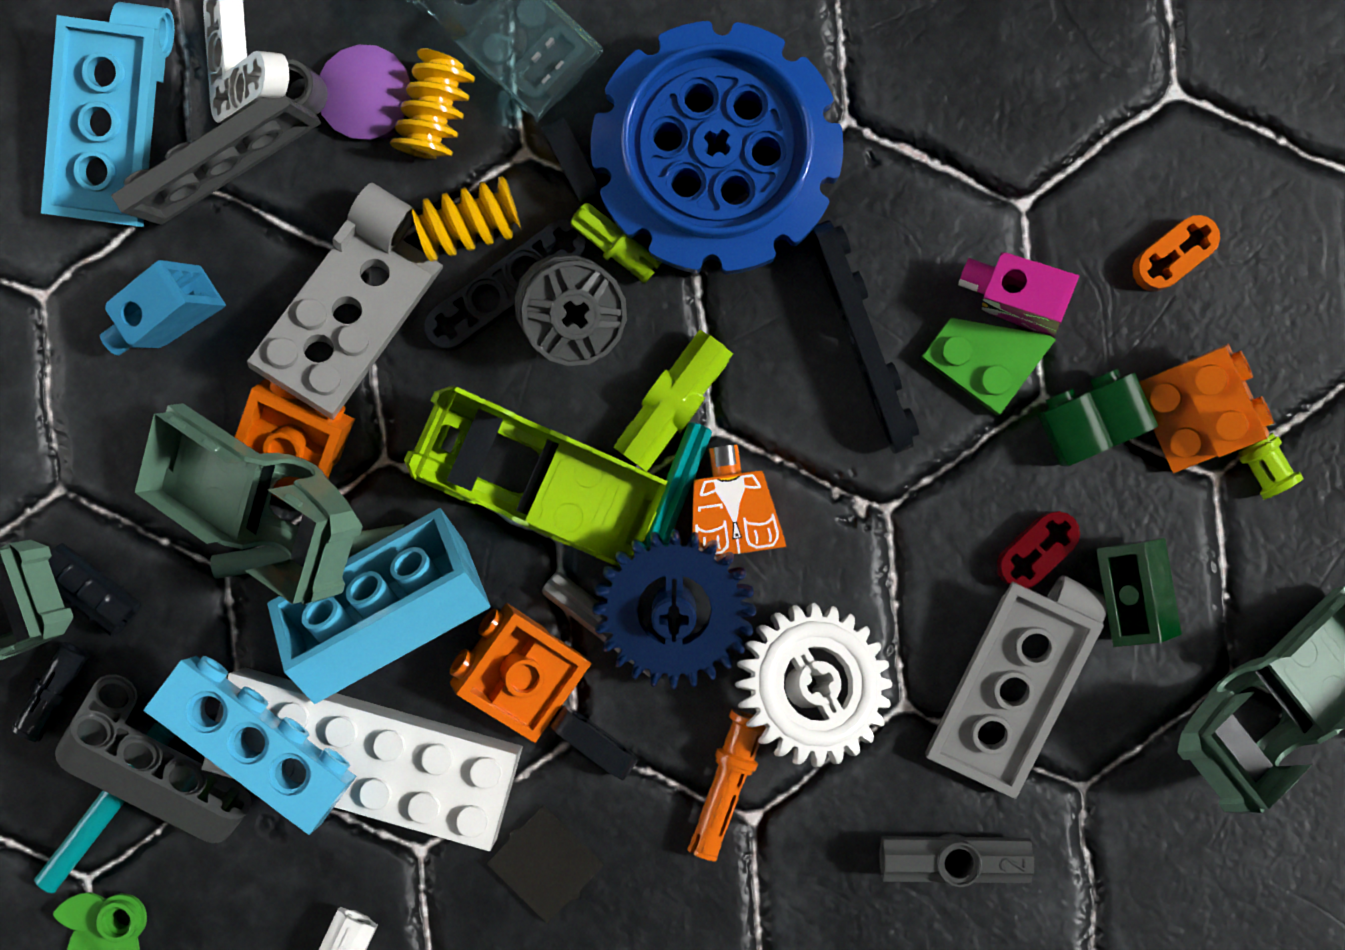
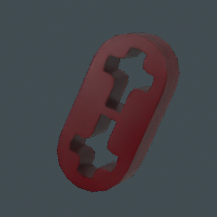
M1060 511L1046 512L1036 518L999 555L996 566L1001 580L1009 586L1013 581L1026 588L1039 583L1078 544L1080 528L1075 518L1068 513ZM1048 523L1054 525L1063 523L1066 528L1061 533L1066 539L1063 544L1052 541L1044 548L1040 546L1050 534L1046 528ZM1034 551L1037 555L1027 564V568L1031 572L1029 576L1016 575L1012 577L1010 572L1015 566L1011 562V558L1014 555L1018 558H1025Z

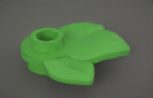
M92 892L79 893L60 904L53 913L58 922L67 928L75 930L67 950H140L138 936L145 929L147 912L143 903L133 895L120 893L106 899ZM118 910L127 912L130 917L129 925L121 924L118 921Z

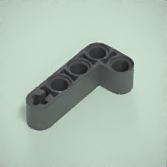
M119 675L100 677L93 685L57 744L55 756L60 767L68 773L203 841L220 843L228 839L250 811L252 801L247 789L229 777L201 770L203 764L124 724L136 704L138 698L136 688L132 682Z

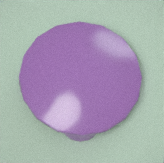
M358 44L340 50L325 63L319 76L327 86L328 95L326 105L322 109L321 114L331 127L351 139L372 140L375 138L386 139L391 137L396 132V122L405 117L400 109L401 104L404 101L411 100V97L406 92V87L410 83V76L397 57L379 46Z

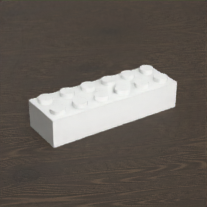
M246 667L229 673V681L240 689L246 686L261 694L269 703L266 708L281 720L284 717H288L301 724L309 732L307 739L322 751L325 748H330L338 752L350 763L348 770L357 777L334 806L335 808L491 851L497 840L523 746L338 693L314 704L292 680ZM221 703L216 722H220L223 717L224 710ZM248 727L245 733L246 744L251 750L262 752L265 746L263 734L256 728ZM205 757L201 770L232 778ZM288 758L285 765L288 777L295 782H304L306 778L304 765L297 759Z

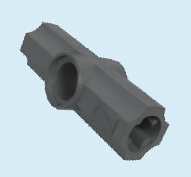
M946 833L940 837L881 836V879L883 882H947L955 887H966L972 883H1031L1034 874L1032 841L1029 838L963 837L957 833ZM956 849L966 850L967 858L962 867L955 870L945 868V859L951 851Z

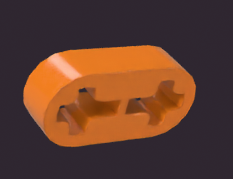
M1203 215L1191 216L1175 225L1141 252L1134 260L1132 272L1136 283L1142 289L1151 292L1161 291L1175 284L1218 248L1220 242L1218 226L1212 219ZM1198 229L1202 231L1204 237L1199 241L1202 248L1196 245L1185 252L1180 249L1179 246L1190 237L1188 230L1190 232ZM1169 255L1173 261L1162 271L1165 279L1160 275L1154 278L1150 277L1147 272L1152 267L1149 258L1156 262Z

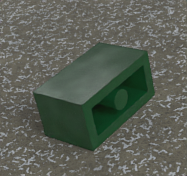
M1159 538L1122 543L1097 549L1113 647L1162 643L1182 635L1166 539Z

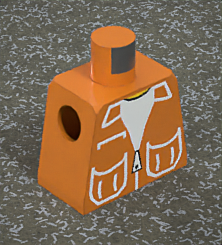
M738 445L710 448L709 453L713 477L693 481L692 533L697 532L699 534V547L703 548L709 541L716 540L718 547L715 556L717 557L726 552L740 554L786 547L785 538L763 471L742 473Z

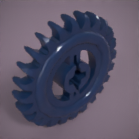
M676 529L671 531L668 542H663L657 532H652L651 546L646 547L638 539L632 540L633 556L623 551H617L615 559L621 568L614 566L603 568V576L612 583L596 585L595 594L606 598V600L599 601L592 607L594 615L607 616L596 624L595 632L597 634L612 633L604 641L603 651L609 652L611 649L621 648L616 657V667L619 668L632 659L634 661L632 667L633 679H637L647 668L650 670V684L652 687L656 686L661 675L665 673L668 675L670 687L673 690L677 687L680 674L684 673L690 685L696 687L697 670L700 669L711 680H714L716 678L714 661H718L730 669L732 667V658L727 649L736 650L741 654L745 651L744 642L736 634H745L747 636L753 634L752 625L741 617L756 615V607L753 604L741 601L753 596V587L747 584H737L746 577V569L742 567L728 569L734 560V554L726 552L718 557L715 556L718 547L716 540L709 541L703 548L699 547V534L697 532H693L686 543L681 542L679 532ZM666 576V585L660 588L654 595L651 613L653 628L659 635L665 638L660 639L649 632L640 620L638 602L640 595L650 583ZM683 577H688L704 589L709 597L711 610L709 619L701 631L683 640L684 637L692 632L697 619L695 596L690 589L683 585ZM672 579H677L676 606H679L680 612L679 618H676V637H672V618H669V606H672Z

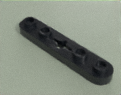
M830 220L818 223L810 232L812 242L885 439L894 454L913 448V437L919 435L918 425L911 409H903L896 392L902 389L898 371L893 362L885 363L862 300L868 298V293L860 272H851L845 256L851 253L846 232L841 225L834 228Z

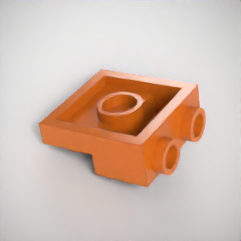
M1229 343L1139 381L1158 424V427L1153 430L1173 473L1216 456L1222 457L1265 440L1269 436L1266 426L1274 424L1270 410L1262 396L1253 398L1246 383V380L1253 378L1250 366L1243 352L1240 350L1233 353Z
M264 379L251 388L235 438L259 454L283 453L303 458L315 464L329 478L332 467L341 458L355 418L344 414L345 406H343L334 420L268 379ZM285 477L277 481L274 488L293 485L294 481L300 478Z
M506 602L500 612L492 609L486 614L478 629V633L482 637L471 652L464 649L456 656L450 667V674L454 676L450 684L456 695L536 743L592 663L587 657L550 634L545 627Z

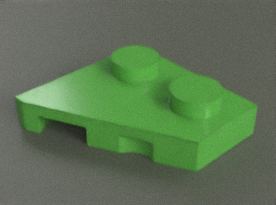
M950 318L919 359L997 416L1003 412L1056 339L1045 334Z

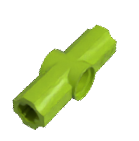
M699 330L670 371L666 369L654 383L641 403L642 409L626 427L613 448L648 472L677 431L681 433L706 398L703 395L727 366L733 353L711 335Z

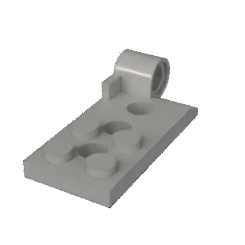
M369 183L357 196L348 213L347 220L333 237V248L248 359L249 368L334 420L443 269L441 263L429 261L425 253L402 240L413 222L412 209L415 211V208L378 185ZM370 267H380L388 273L389 278L382 285L371 286L361 279V275ZM343 304H353L362 312L360 318L351 324L338 322L334 318L333 313L337 307ZM314 342H325L334 350L328 360L320 363L309 360L305 356V351Z
M1064 575L1056 580L1047 597L1012 581L1002 596L925 751L926 757L1017 799L1104 627L1103 621L1107 614L1104 594ZM1032 634H1042L1048 638V649L1044 655L1038 658H1029L1022 653L1023 641ZM1016 677L1024 680L1027 684V690L1021 699L1007 701L1000 696L1001 685L1007 679ZM989 721H997L1005 726V735L1002 740L995 744H986L980 741L978 732L983 724Z

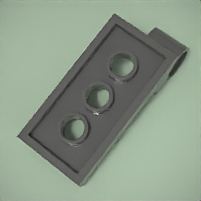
M287 59L289 84L285 96L277 99L261 98L193 143L184 142L171 148L165 154L166 160L154 168L142 169L129 175L123 182L125 186L111 195L121 213L160 225L171 220L320 125L321 122L317 114L325 107L328 95L324 80L303 63ZM298 79H304L305 88L302 95L295 100L289 98L288 93L291 84Z

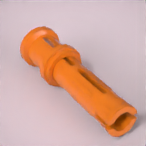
M732 709L729 714L732 723L723 747L716 750L715 761L718 763V767L698 819L697 827L687 848L690 853H694L693 855L708 861L717 860L747 775H752L757 769L758 763L755 761V757L760 746L758 740L766 727L764 725L747 727L746 723L754 716L753 714Z

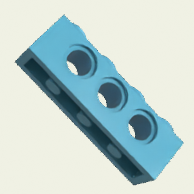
M194 656L181 660L143 711L310 835L323 823L357 777L348 770L350 763L338 752L330 748H325L322 751L307 739L309 732L295 720L284 717L281 720L266 708L269 703L261 694L246 686L240 689L225 678L228 675V671L217 661L207 656H202L201 659ZM209 696L218 699L223 706L224 713L220 722L210 719L205 712V702ZM248 727L256 728L263 734L265 746L262 752L253 751L246 744L245 733ZM288 758L297 759L304 765L306 769L304 782H295L288 777L285 770Z

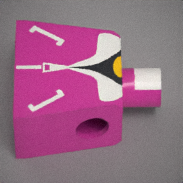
M1002 252L996 267L968 258L958 285L984 294L981 310L1036 333L1050 335L1055 338L1079 275ZM1011 284L1017 286L1021 291L1009 293L1003 287Z

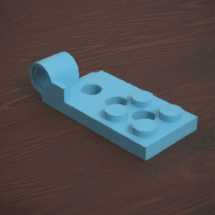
M117 2L113 6L109 22L57 15L41 204L42 214L144 227V219L121 213L111 195L125 186L123 182L129 175L142 169H149L156 83H163L165 59L169 56L174 42V19L170 9ZM109 59L115 66L116 76L110 85L101 87L95 80V67L100 61ZM104 108L110 114L112 124L110 130L105 135L97 136L91 129L90 119L95 111ZM99 157L107 166V177L104 182L95 186L88 180L86 168L92 159Z

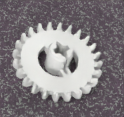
M816 603L809 604L806 608L807 614L805 616L800 607L793 605L788 609L790 621L781 613L771 615L770 619L774 623L775 630L766 625L756 627V633L761 636L763 643L749 641L744 644L745 648L755 656V659H746L737 663L739 668L751 673L750 678L735 683L737 688L751 691V696L741 701L738 707L756 709L757 713L746 723V726L757 727L764 725L766 727L758 740L760 744H767L776 738L778 739L777 748L774 751L775 756H784L793 748L794 756L792 757V762L794 764H802L807 759L809 753L812 758L811 765L814 767H821L824 764L827 753L832 764H840L844 755L843 748L848 755L857 756L860 752L858 738L864 743H872L874 735L869 726H884V719L877 710L878 708H889L891 706L890 700L881 695V690L891 688L892 682L889 679L882 678L880 675L881 672L889 667V663L886 660H876L875 656L881 650V644L879 642L869 645L866 643L870 633L867 626L857 631L853 630L855 617L852 614L844 616L839 622V613L834 606L828 607L824 612V616H822L821 609ZM808 648L823 649L834 655L843 665L848 679V695L842 707L837 700L841 690L839 672L833 665L825 661H815ZM791 660L795 668L789 672L785 680L784 690V673ZM812 677H814L817 685L812 688L813 693H810L807 685L812 682ZM787 696L793 704L801 708L818 707L824 720H810L798 714L788 702Z

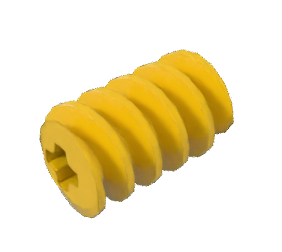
M420 48L417 54L424 63H417L412 68V75L418 81L410 82L406 87L407 94L413 100L404 101L400 107L401 112L408 119L398 120L395 124V130L404 138H394L390 141V145L404 153L435 160L437 157H447L453 154V151L443 145L441 141L442 138L458 137L459 133L448 126L447 121L463 119L464 114L452 106L453 101L469 100L470 96L458 88L459 83H474L475 77L463 69L464 65L450 55L428 48Z
M503 176L498 177L496 193H493L483 181L479 183V198L474 199L466 187L460 189L459 204H455L446 192L442 194L441 209L436 210L428 198L423 199V213L421 215H417L412 209L414 223L422 248L431 262L437 261L439 258V245L452 257L457 254L458 240L462 242L467 250L472 251L476 247L477 234L489 246L494 243L495 229H498L506 240L513 237L514 223L521 229L510 188Z

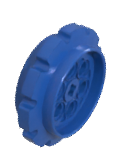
M709 21L681 25L659 35L660 50L657 54L647 55L642 50H635L618 67L606 85V99L614 107L608 113H597L594 116L591 133L593 170L598 174L604 173L611 177L609 184L600 191L601 199L612 220L627 238L634 239L640 234H646L652 239L649 246V254L659 262L691 273H699L703 263L707 260L717 261L720 264L721 272L725 275L750 271L773 262L776 255L774 249L775 242L784 240L791 246H797L813 230L826 211L829 199L821 193L820 186L825 183L834 184L840 176L843 159L842 127L838 123L827 122L823 116V113L830 110L834 98L819 71L806 57H800L797 61L793 62L786 60L782 55L785 41L779 36L762 28L740 22L734 23L730 33L723 36L714 32L712 23ZM694 94H703L710 99L712 106L705 112L697 113L691 111L685 102ZM751 101L760 109V115L755 119L744 120L735 113L734 107L739 102ZM663 132H673L680 137L682 142L673 151H663L656 146L655 139ZM720 141L726 143L725 155L721 152L715 153L713 157L708 155V142L712 145H717ZM760 146L771 147L776 151L778 161L771 166L760 165L754 160L752 152ZM684 176L691 177L698 182L700 189L694 196L681 197L672 188L674 182ZM729 184H739L747 191L748 198L742 204H729L723 199L721 191Z

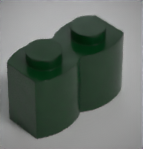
M1118 368L1091 379L1090 382L1093 388L1076 396L1073 388L1045 400L1048 408L1037 413L1060 466H1071L1158 427L1135 372L1121 376Z

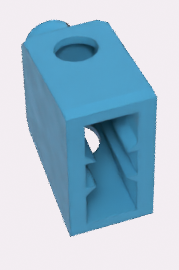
M158 260L106 303L105 310L114 323L100 332V339L104 346L116 356H120L131 347L161 348L223 309L226 304L201 266Z

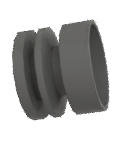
M572 253L549 255L534 263L520 279L514 298L516 319L531 345L548 360L566 366L589 365L608 355L620 341L627 321L626 299L617 281L590 259ZM569 301L576 306L583 303L578 309L582 317L576 322L569 317L563 321L561 320L567 314L563 306Z

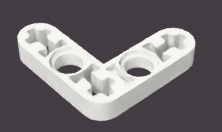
M204 0L203 12L209 94L213 119L217 123H224L263 97L277 99L285 96L289 84V67L286 57L281 53L254 51L247 56L243 0Z

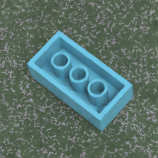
M441 508L349 557L342 576L345 583L343 593L307 605H302L301 602L291 604L281 596L267 603L283 670L314 704L491 607L465 541Z

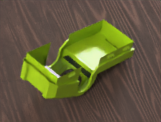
M451 385L434 392L431 398L434 407L414 451L407 452L404 459L408 471L414 480L441 490L462 501L465 500L474 505L476 503L522 526L618 567L621 566L615 559L617 551H623L633 556L632 540L645 541L657 514L656 509L668 481L552 429L516 415L514 412L459 387ZM450 426L459 429L460 433L452 451L448 452L441 449V446ZM497 433L531 447L539 455L538 462L526 489L522 493L511 492L478 477Z

